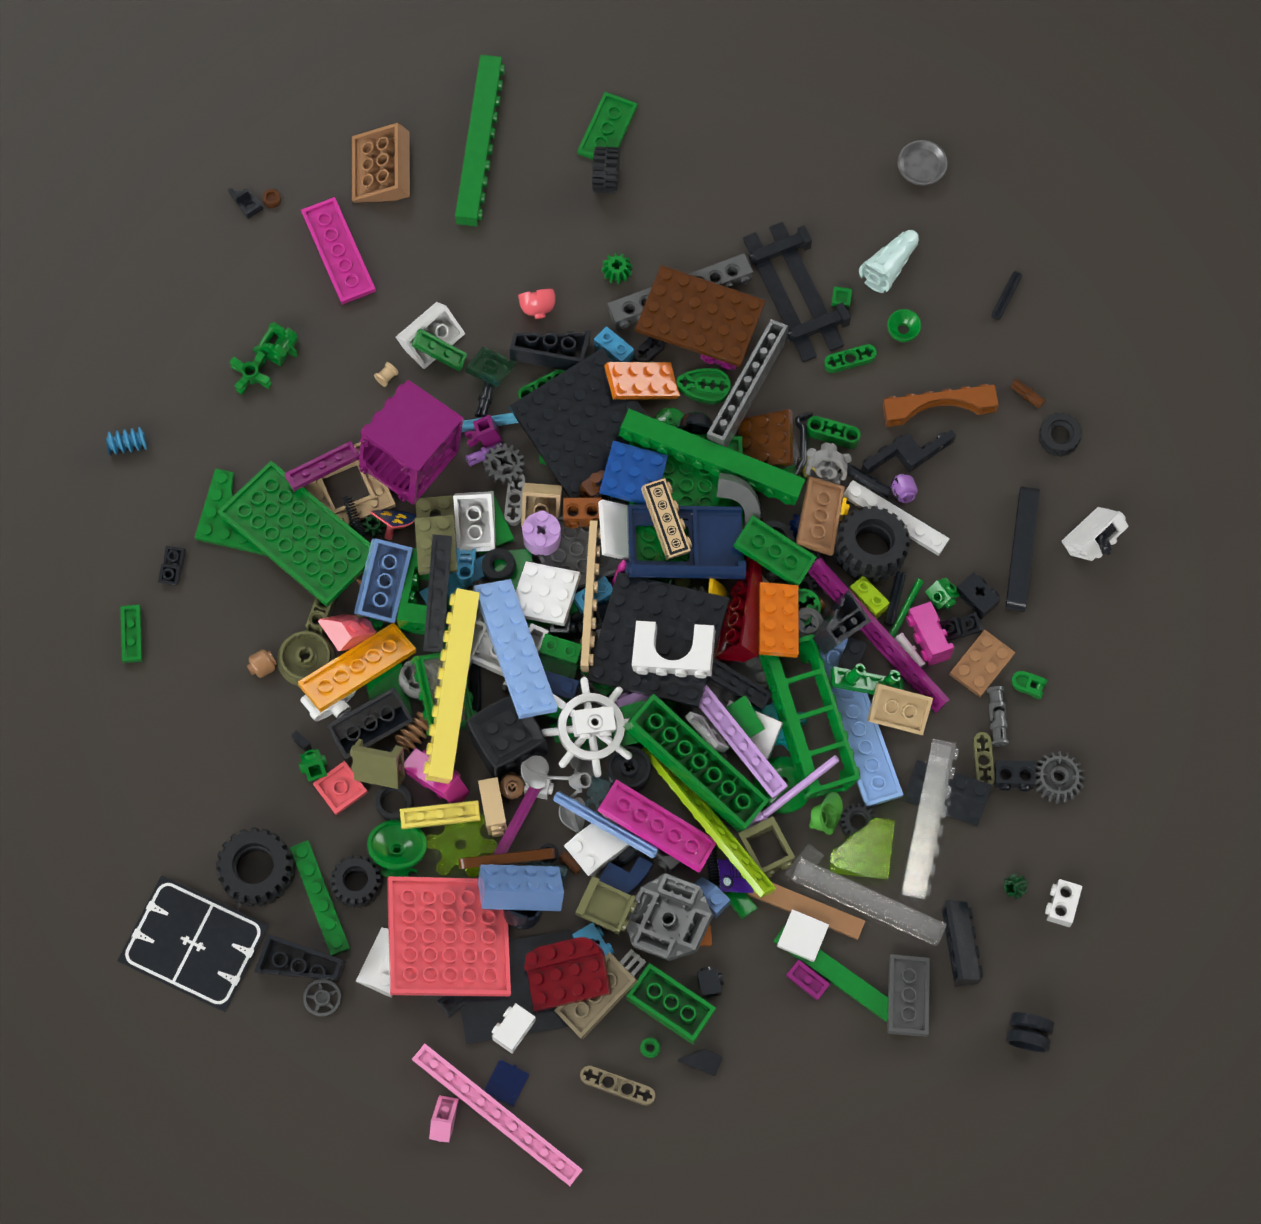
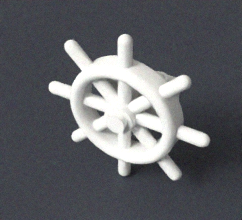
M582 677L580 680L582 695L576 696L568 703H565L553 694L557 706L562 710L558 718L557 727L542 729L541 731L544 737L558 735L562 745L567 750V753L559 762L561 768H565L573 756L582 760L592 761L594 776L600 777L602 774L600 759L609 756L614 751L627 760L632 758V753L620 745L625 731L623 726L630 718L624 719L622 712L615 704V701L623 692L621 687H616L609 697L590 693L588 679ZM584 703L583 710H574L576 706ZM591 703L600 704L602 707L592 708ZM568 715L572 717L573 725L566 726ZM615 731V736H614V738L612 739V738L610 737V736H611V733H613V732ZM574 733V737H578L574 743L570 740L568 734ZM596 736L608 746L598 751ZM586 739H589L590 751L580 749Z

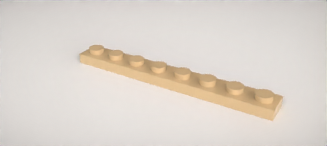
M590 521L581 650L582 672H588L590 666H593L594 654H591V647H595V636H592V629H596V618H593V611H597V599H594V593H598V581H595V576L599 575V563H596L597 557H600L601 546L597 545L598 539H601L598 521Z

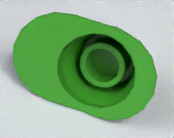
M829 793L822 804L812 808L810 828L824 831L828 835L833 834L843 812L842 800L837 793Z

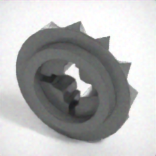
M803 608L798 611L800 637L816 634L823 622V618L818 611L812 608ZM811 616L813 627L809 626L803 630L805 624L802 621H807Z

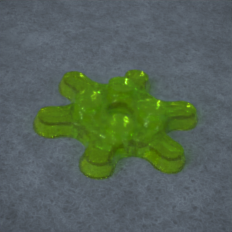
M480 813V821L444 825L445 829L442 834L426 836L427 848L438 849L442 854L441 860L436 865V870L439 874H448L453 866L459 865V858L474 857L481 853H494L497 848V842L494 839H484L480 835V828L485 823L483 814ZM458 840H464L467 843L466 848L457 849L455 844ZM480 867L465 868L468 876L476 877L479 875Z

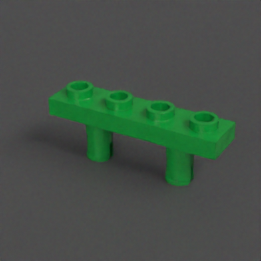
M856 664L852 670L833 667L830 670L831 686L834 688L874 695L876 685L879 683L904 690L903 679H901L900 673L896 670H892L887 676L866 673L864 671L866 668L863 664Z

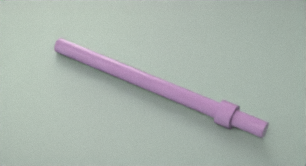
M834 755L764 811L761 810L746 829L768 819L776 810L840 761L838 757Z

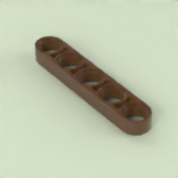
M543 848L459 858V869L480 867L481 864L500 865L555 858V849Z

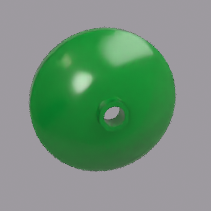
M779 756L767 760L780 777L787 780L786 784L788 785L774 799H772L756 777L754 778V786L769 799L768 803L764 806L765 808L769 807L799 783L791 757ZM801 791L774 813H793L801 809L809 799L804 800Z
M389 820L377 825L371 831L367 841V849L370 857L380 866L393 870L410 868L422 860L426 853L427 841L420 828L402 830L401 820Z

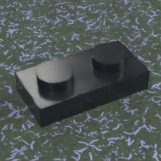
M849 637L837 667L852 670L856 664H860L867 643Z

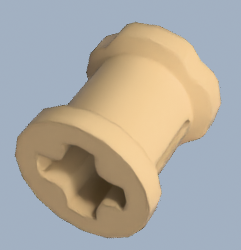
M387 362L379 373L374 374V377L382 386L386 387L388 382L394 376H397L399 372L391 363Z

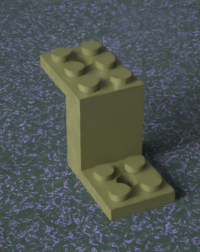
M453 495L420 498L416 502L417 518H415L419 575L430 573L433 534L452 536L450 572H458ZM433 512L441 514V516L430 517Z

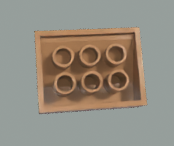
M394 123L352 136V202L396 201L410 197L409 131L399 123Z

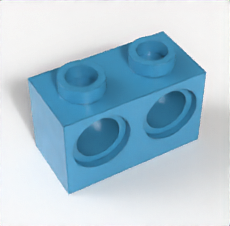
M607 326L594 338V348L597 351L603 348L611 362H631L634 359V348Z

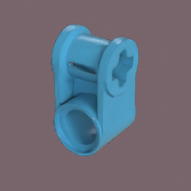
M457 548V580L462 586H469L474 581L476 549L460 550V548ZM464 572H468L470 574L467 577L461 576V574Z

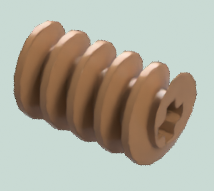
M421 712L415 714L416 718H413L414 721L411 724L409 723L405 726L406 730H400L401 735H395L397 744L402 746L403 750L409 755L411 754L409 748H416L415 742L418 744L422 743L420 736L425 739L427 738L425 731L429 729L427 719L424 720L423 713Z

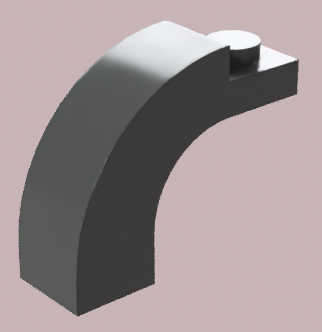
M719 473L717 497L733 499L740 503L745 512L744 528L752 515L760 520V503L754 489L745 480L737 476Z

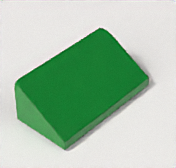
M722 891L730 899L731 907L741 920L758 909L747 893Z

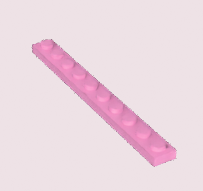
M424 1044L412 1058V1061L569 1187L583 1170L429 1046Z

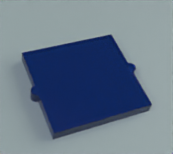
M499 1060L484 1091L495 1097L497 1101L501 1100L514 1107L529 1074L518 1069L516 1065L512 1066Z

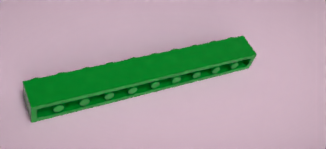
M480 55L455 214L456 224L478 227V222L483 217L481 204L485 203L486 193H483V190L488 185L486 171H490L491 163L488 157L493 152V144H491V139L495 138V128H493V125L497 123L498 119L496 107L500 106L498 92L502 91L503 80L500 79L501 75L505 73V64H502V57Z
M628 409L620 428L619 436L626 441L636 442L644 448H651L658 453L671 456L679 462L691 464L696 469L706 470L714 476H719V473L737 476L745 480L754 490L763 493L767 497L779 499L787 505L795 506L805 481L802 477L631 409Z

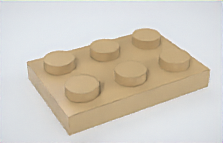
M877 683L867 721L923 735L933 698Z

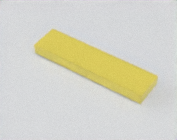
M477 800L400 809L401 827L403 830L480 821L479 803Z

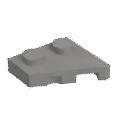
M693 712L685 716L714 750L724 753L729 749L722 735L707 717Z

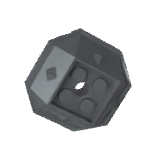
M666 873L642 886L635 899L637 905L634 912H629L626 918L629 920L626 929L632 946L668 961L696 953L713 918L702 888ZM674 918L671 923L666 924L667 919Z

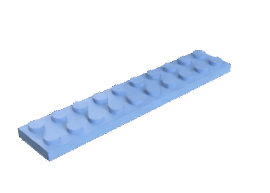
M848 638L825 654L819 648V653L824 660L825 671L830 681V670L838 666ZM831 686L832 693L836 696L838 711L842 715L844 729L848 733L850 748L854 751L856 766L860 770L861 779L857 781V785L864 804L868 808L903 797V792L879 725L867 721L871 707L868 694Z

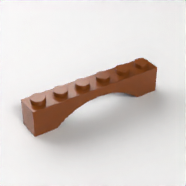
M981 384L978 387L971 388L970 386H965L957 390L944 389L941 392L935 393L927 391L920 395L907 394L904 397L898 398L890 396L883 400L882 409L886 427L905 425L917 413L936 406L961 407L980 415L997 412L999 405L995 385Z

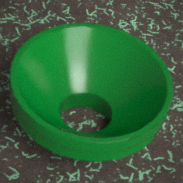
M897 310L888 319V332L897 341H912L921 330V320L911 310ZM904 325L909 331L906 334H901L898 331V327Z

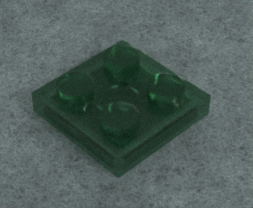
M482 347L466 366L465 372L499 387L515 367L516 361Z

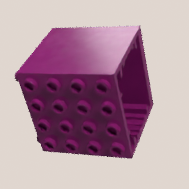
M407 380L404 385L400 384L395 391L396 394L392 398L389 397L386 400L384 408L374 414L369 425L365 424L360 432L359 470L363 474L368 473L397 493L400 500H407L414 505L458 454L463 417L410 380Z

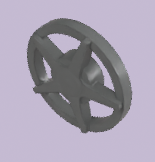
M319 979L307 986L303 995V1002L306 1009L312 1015L326 1017L338 1009L341 1003V993L337 985L332 981ZM321 983L330 984L336 990L331 992L323 990ZM319 984V990L315 995H307L314 985ZM337 993L338 1000L335 1007H333L330 1003V997ZM307 998L313 999L317 1004L314 1011L308 1006ZM328 1006L332 1009L326 1013H317L320 1007Z

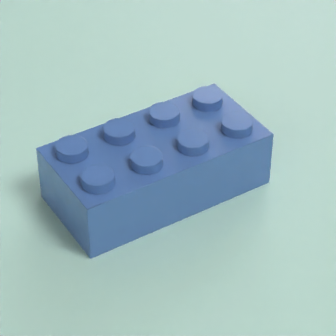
M376 538L371 540L354 614L388 623H395L413 548Z
M481 864L478 888L482 909L561 911L564 889L559 867Z

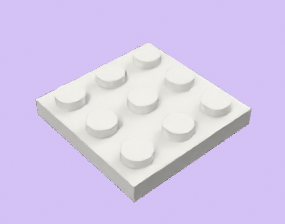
M526 561L516 590L525 619L565 627L581 573Z

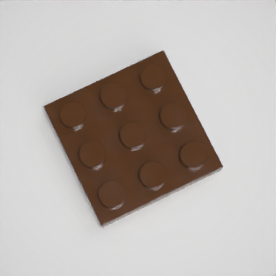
M790 409L748 417L742 420L739 426V436L742 437V454L774 467L793 464V413Z

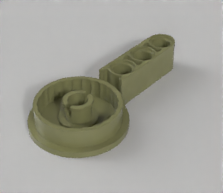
M338 597L328 607H321L320 604L322 602L315 598L305 626L306 630L291 635L282 643L277 656L278 668L282 676L291 684L298 686V681L335 659L334 649L325 637L324 629L320 624L315 625L313 622L316 619L331 617ZM303 654H310V657L303 662L301 656Z

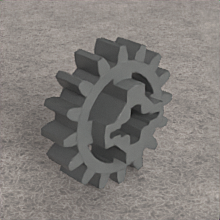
M504 443L503 447L500 448L499 444H496V450L490 448V454H485L487 460L483 462V465L486 466L484 472H489V479L495 478L494 483L501 480V484L504 485L507 480L511 484L512 478L518 480V474L522 475L523 470L521 468H524V462L521 461H523L524 457L523 455L518 456L520 450L514 451V445L507 448L506 443ZM491 463L493 464V466L496 467V469H497L496 472H495L494 469L492 468Z

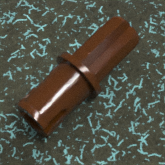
M1015 379L1010 386L1023 397V400H1028L1038 409L1046 401V399L1035 393L1033 388H1029L1018 379Z

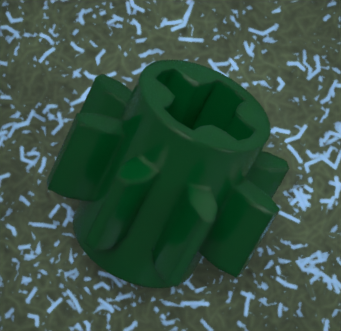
M374 515L366 516V523H362L363 528H367L365 534H371L373 538L379 534L383 535L382 529L386 528V524L382 523Z
M1014 873L1009 878L1004 879L1006 883L1003 889L1008 894V897L1014 895V898L1018 899L1028 893L1026 890L1028 883L1023 875L1018 877Z

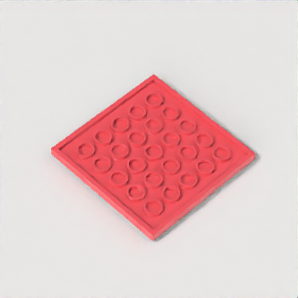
M388 877L390 995L508 997L511 995L508 923L504 918L503 910L482 909L478 878Z

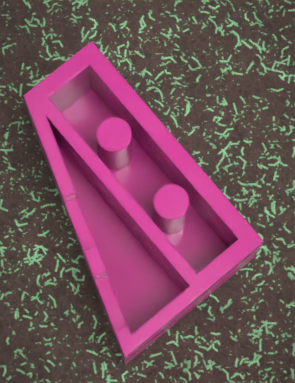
M928 602L910 608L906 620L909 627H913L915 632L913 637L916 644H920L922 649L920 653L923 661H927L928 666H932L949 660L954 646L952 643L948 644L945 638L947 632L945 629L942 630L939 623L940 619L932 603Z
M415 748L404 762L407 775L426 789L429 788L437 793L436 796L439 799L444 798L449 803L463 802L470 792L460 779V773L454 769L452 780L449 784L425 780L426 774L423 773L425 762H428L429 755L426 754L425 750L421 752Z

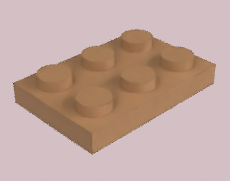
M984 630L949 675L978 697H981L1016 652Z

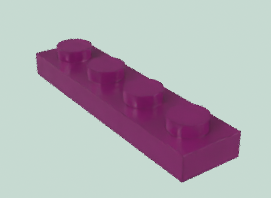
M349 441L284 473L285 478L292 489L296 491L359 460L360 454L353 443Z

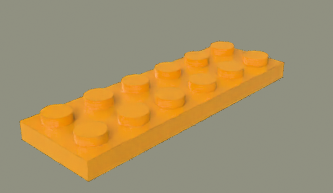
M392 623L298 681V686L321 713L415 654L416 648L395 623Z

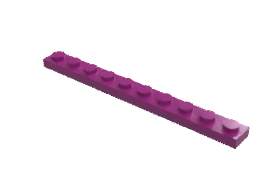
M821 558L816 560L810 567L808 573L834 601L849 590ZM851 592L871 620L860 630L918 694L933 698L931 708L937 713L950 699Z

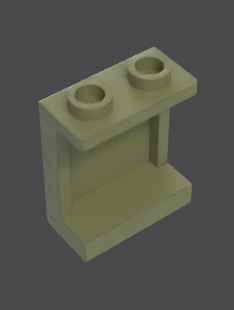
M358 739L356 744L351 747L350 756L353 759L351 770L354 772V780L399 789L405 778L404 751L402 746L396 745L392 752L363 747V739Z
M592 876L575 915L619 935L620 931H625L629 920L626 919L628 913L634 912L637 902L634 901L636 896L624 893Z

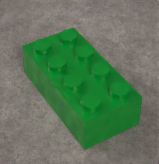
M650 963L638 978V982L627 994L628 1002L692 1045H694L716 1012V1007Z

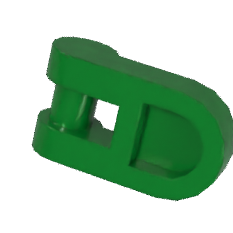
M1017 671L1012 676L1011 685L1019 692L1031 695L1036 699H1042L1044 694L1042 690L1043 687H1046L1048 680L1025 671ZM1031 682L1036 684L1035 688L1030 687Z

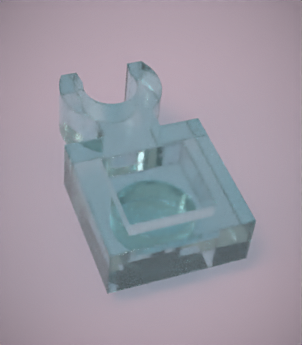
M592 776L591 785L586 793V796L591 798L586 801L585 806L589 807V805L594 804L596 806L595 812H598L597 810L600 807L599 800L603 801L605 799L611 782Z

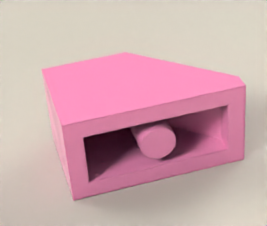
M439 1095L431 1119L429 1139L449 1143L454 1127L459 1102L458 1098Z

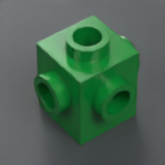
M947 577L937 580L925 591L931 599L933 606L938 610L951 608L956 604L955 600L960 596L955 585L950 583Z
M319 749L308 750L300 755L302 762L298 764L301 773H306L308 782L327 776L325 766H328L325 754L321 755Z

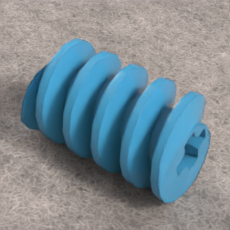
M138 427L137 433H135L133 428L130 429V434L123 429L122 435L116 430L115 436L108 432L106 437L109 456H111L112 450L116 455L119 454V449H121L123 454L126 453L127 448L130 452H133L134 446L138 451H141L142 445L147 450L145 433L141 427Z

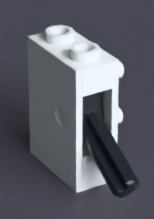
M1097 507L1062 540V543L1071 556L1093 561L1095 558H1101L1103 554L1110 555L1111 545L1117 543L1116 538L1129 526L1125 521L1124 514L1120 511Z

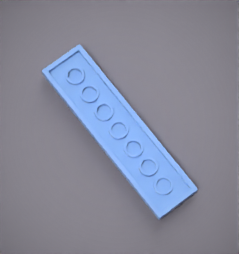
M511 579L475 585L473 591L480 593L478 605L519 719L557 712V704Z

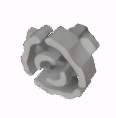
M827 442L821 445L819 451L810 448L806 452V455L809 457L806 464L807 475L838 485L840 484V479H846L847 463L852 461L850 454L837 452L836 445Z

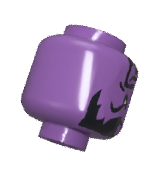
M899 474L890 485L895 499L899 502H911L915 499L918 492L915 481L910 475Z

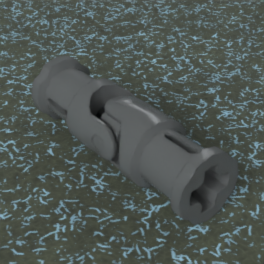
M1002 686L987 688L990 697L988 708L990 721L992 722L990 729L993 732L992 746L994 747L1009 745L1006 735V729L1008 728L1006 703L1003 701V692L1005 690Z

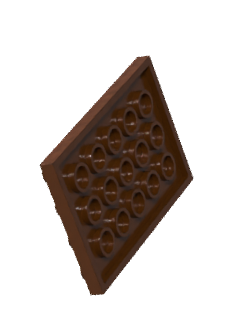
M661 265L636 325L635 332L741 367L766 300Z

